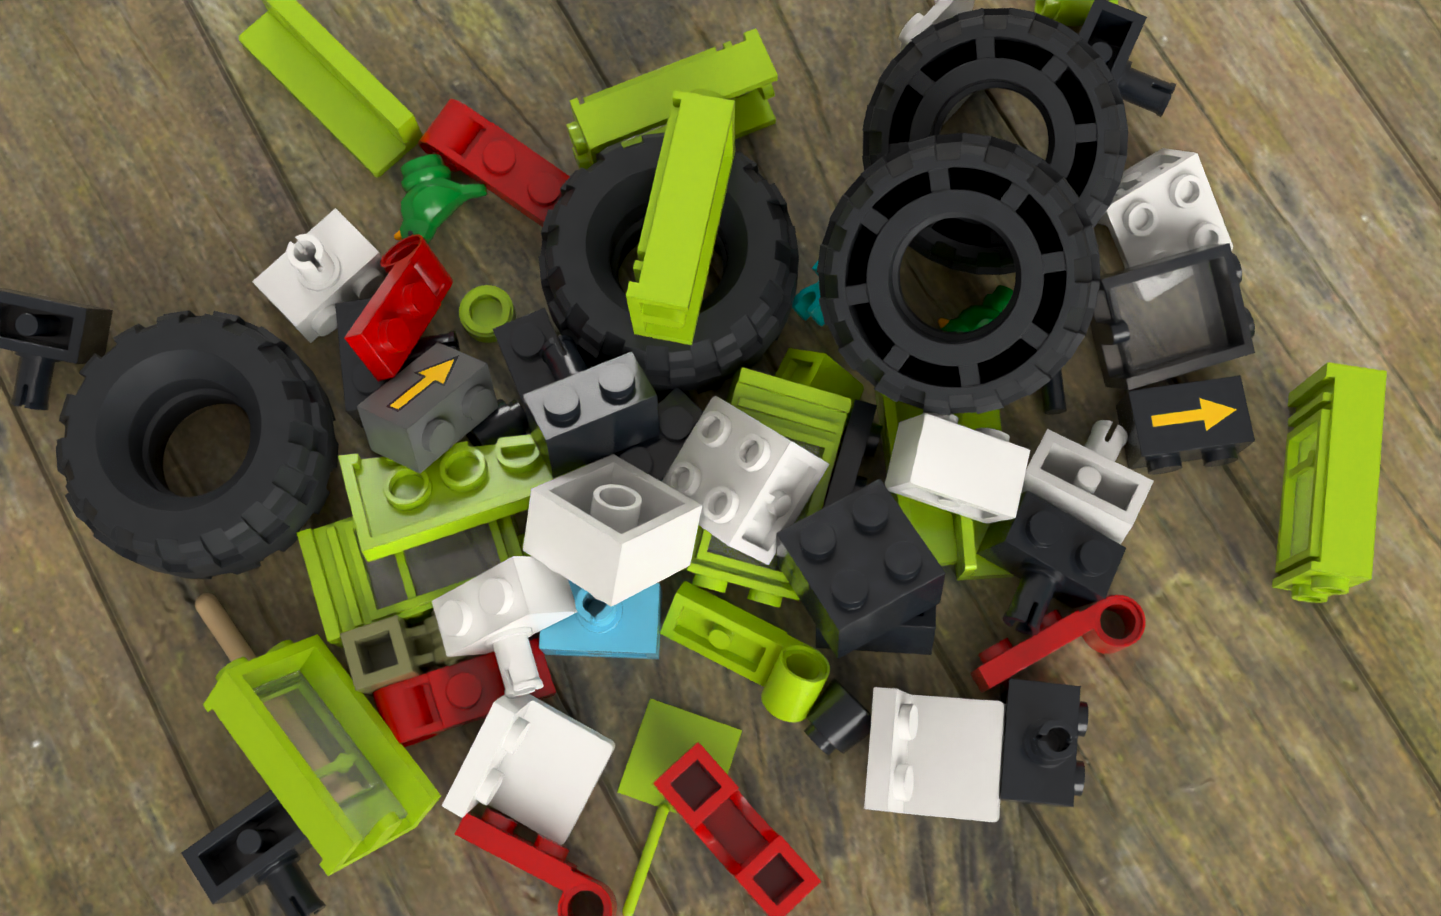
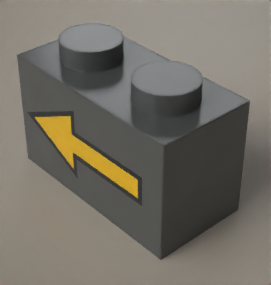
M438 342L357 405L370 449L418 473L423 472L498 408L488 363Z

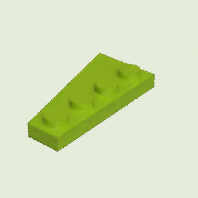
M530 434L502 437L498 439L497 444L471 447L468 441L457 442L421 473L413 471L386 457L361 459L358 453L338 456L361 551L367 562L528 510L531 489L553 480Z

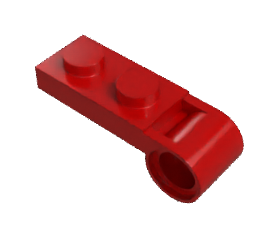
M449 99L418 141L420 148L427 155H440L444 165L449 167L450 171L458 172L460 170L479 184H485L489 191L542 227L548 209H554L555 204L558 203L561 197L560 188L570 177L493 122L488 121L473 109L455 99Z
M420 234L402 239L383 255L380 264L388 275L344 337L377 381L396 376L440 308L442 300L453 284V278Z
M1125 595L1108 596L1081 612L1077 610L1065 618H1062L1056 609L1044 616L1040 625L1041 629L1037 635H1032V637L1014 647L1007 637L979 653L978 657L983 665L970 674L981 693L1080 636L1083 637L1088 646L1097 652L1105 654L1118 652L1136 643L1141 638L1146 626L1145 614L1141 606L1134 599ZM1104 610L1113 611L1122 618L1125 631L1121 639L1111 638L1103 631L1100 618Z
M536 638L529 642L539 677L543 681L544 686L541 689H535L534 692L529 694L539 700L554 696L556 690L544 653L539 649V638ZM491 652L390 684L373 692V698L378 714L388 725L398 743H401L405 748L439 735L440 732L486 718L493 703L505 694V687L495 652Z
M486 807L482 816L477 813L468 812L462 818L455 832L456 836L563 891L558 903V916H574L572 910L573 901L581 891H592L600 897L604 907L603 916L616 915L617 901L613 891L605 883L578 870L577 865L567 861L566 858L570 850L565 846L538 834L533 843L513 833L518 823Z

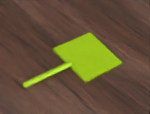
M650 698L617 792L658 808L622 910L623 916H633L668 812L676 813L651 783L697 742L704 747L728 775L742 730Z

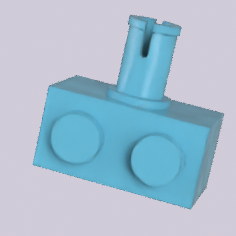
M568 579L578 612L540 631L539 649L545 655L659 659L662 589L660 583H656L611 607L605 602L594 598L591 593Z

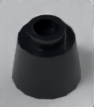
M502 399L497 400L498 408L466 434L473 447L495 445L498 439L502 437L527 435L526 431L529 430L526 412L516 400H512L508 404Z
M834 678L806 716L811 724L804 732L828 756L835 749L844 754L870 734L872 714Z

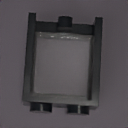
M1230 243L1204 245L1196 249L1100 276L1097 304L1090 326L1105 387L1131 390L1255 353L1252 341L1255 334V324L1250 311L1244 307L1239 285L1242 281V268L1237 256L1231 251Z

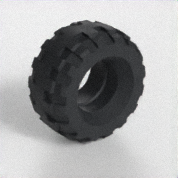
M981 8L958 13V15L931 25L912 38L905 48L890 61L878 79V84L870 103L867 105L862 129V161L864 171L884 155L907 143L940 135L947 115L958 102L968 95L990 88L1007 89L1026 97L1041 113L1048 131V152L1045 161L1066 179L1081 199L1093 224V228L1097 225L1110 207L1121 183L1127 159L1128 124L1125 105L1114 76L1102 57L1083 37L1061 22L1036 12L1016 8ZM954 217L933 222L922 229L908 245L925 258L953 270L976 275L1015 273L1014 259L1006 242L995 230L977 220Z
M665 132L642 135V142L624 148L620 142L597 153V162L587 170L582 167L579 170H575L560 188L561 197L558 203L555 204L554 209H548L541 230V254L538 256L541 285L551 317L561 335L573 337L584 362L594 367L633 352L657 396L666 397L675 388H679L683 392L696 390L700 394L722 387V382L731 378L737 370L742 367L751 369L761 361L763 354L773 341L778 340L788 321L797 290L799 264L796 230L791 222L785 199L775 183L769 184L758 172V165L737 151L733 159L714 244V250L721 257L723 265L722 279L716 289L701 302L692 345L634 334L626 294L620 286L618 274L623 260L640 241Z
M970 133L934 135L907 143L884 155L862 172L842 195L829 218L830 221L823 242L820 245L817 266L820 290L819 303L825 326L828 325L839 347L838 351L852 370L859 372L875 387L876 391L895 402L900 401L923 409V412L943 415L975 412L980 414L1004 408L1005 405L1027 395L1030 396L1052 380L1056 373L1072 358L1087 333L1096 309L1100 286V255L1093 224L1081 199L1066 179L1043 158L1018 144L993 136ZM946 218H969L991 227L1008 245L1015 264V286L1004 310L988 324L967 332L943 331L923 322L908 306L900 284L901 262L911 240L926 226Z
M189 310L163 314V316L157 317V324L145 328L138 323L113 337L117 345L103 357L94 353L80 370L79 374L85 378L76 395L67 394L59 418V422L65 425L64 438L57 440V471L66 478L67 484L65 487L69 493L65 497L76 517L91 529L96 539L120 556L153 571L186 579H212V576L227 573L238 575L260 567V562L277 550L285 552L298 540L297 532H300V529L313 513L319 515L330 494L326 489L330 473L333 472V468H337L339 443L335 439L333 421L336 418L329 398L313 371L289 345L264 327L255 326L237 315L214 311L213 315L205 313L203 316H197ZM234 404L241 407L248 415L250 443L246 457L238 471L226 483L209 493L194 497L175 495L170 491L163 471L165 448L175 428L190 414L207 406Z

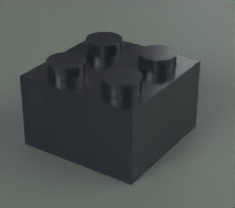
M881 479L776 533L777 565L838 659L934 607L941 601L946 573Z

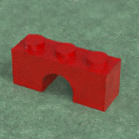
M699 742L695 743L651 783L767 916H786L822 882L787 841L775 832L738 790L739 787Z

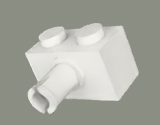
M336 208L307 234L296 236L295 238L298 241L295 244L290 241L286 252L252 281L310 343L318 336H326L337 328L335 303L363 300L373 296L387 275V272L380 264L381 254Z
M923 412L919 416L899 422L885 481L888 491L986 524L1016 518L1030 454L1029 449L1010 443V436L1002 431L990 428H977L973 430L958 425L959 419L953 414L943 415Z
M1099 420L1094 423L1085 446H1082L1047 429L1026 469L1021 493L1028 490L1121 544L1132 528L1154 482L1115 462L1122 447L1127 442V432L1123 427L1117 425L1111 439L1107 442L1105 437L1113 422Z
M513 556L432 601L447 657L495 652L505 687L504 693L507 698L523 696L544 686L543 681L539 677L528 638L578 612L568 579L550 570L545 564L532 556Z

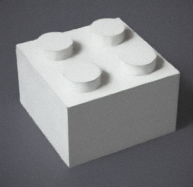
M612 454L531 489L523 551L545 564L550 570L561 574L591 593L594 598L612 607L690 566L702 505Z

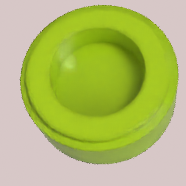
M482 285L470 290L464 296L459 307V317L466 332L472 338L480 342L492 343L497 342L493 328L515 320L516 310L511 298L504 290L492 285Z

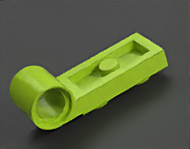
M685 580L674 596L660 631L661 635L763 686L761 700L764 707L776 718L787 722H800L807 718L806 716L813 708L830 673L828 660L817 649L788 635V632Z

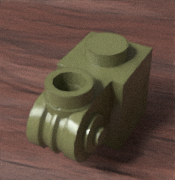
M434 611L431 612L432 617L425 619L424 625L412 628L409 622L395 615L340 633L355 691L369 696H373V692L390 684L425 674V668L437 664L451 666L468 656L447 657Z

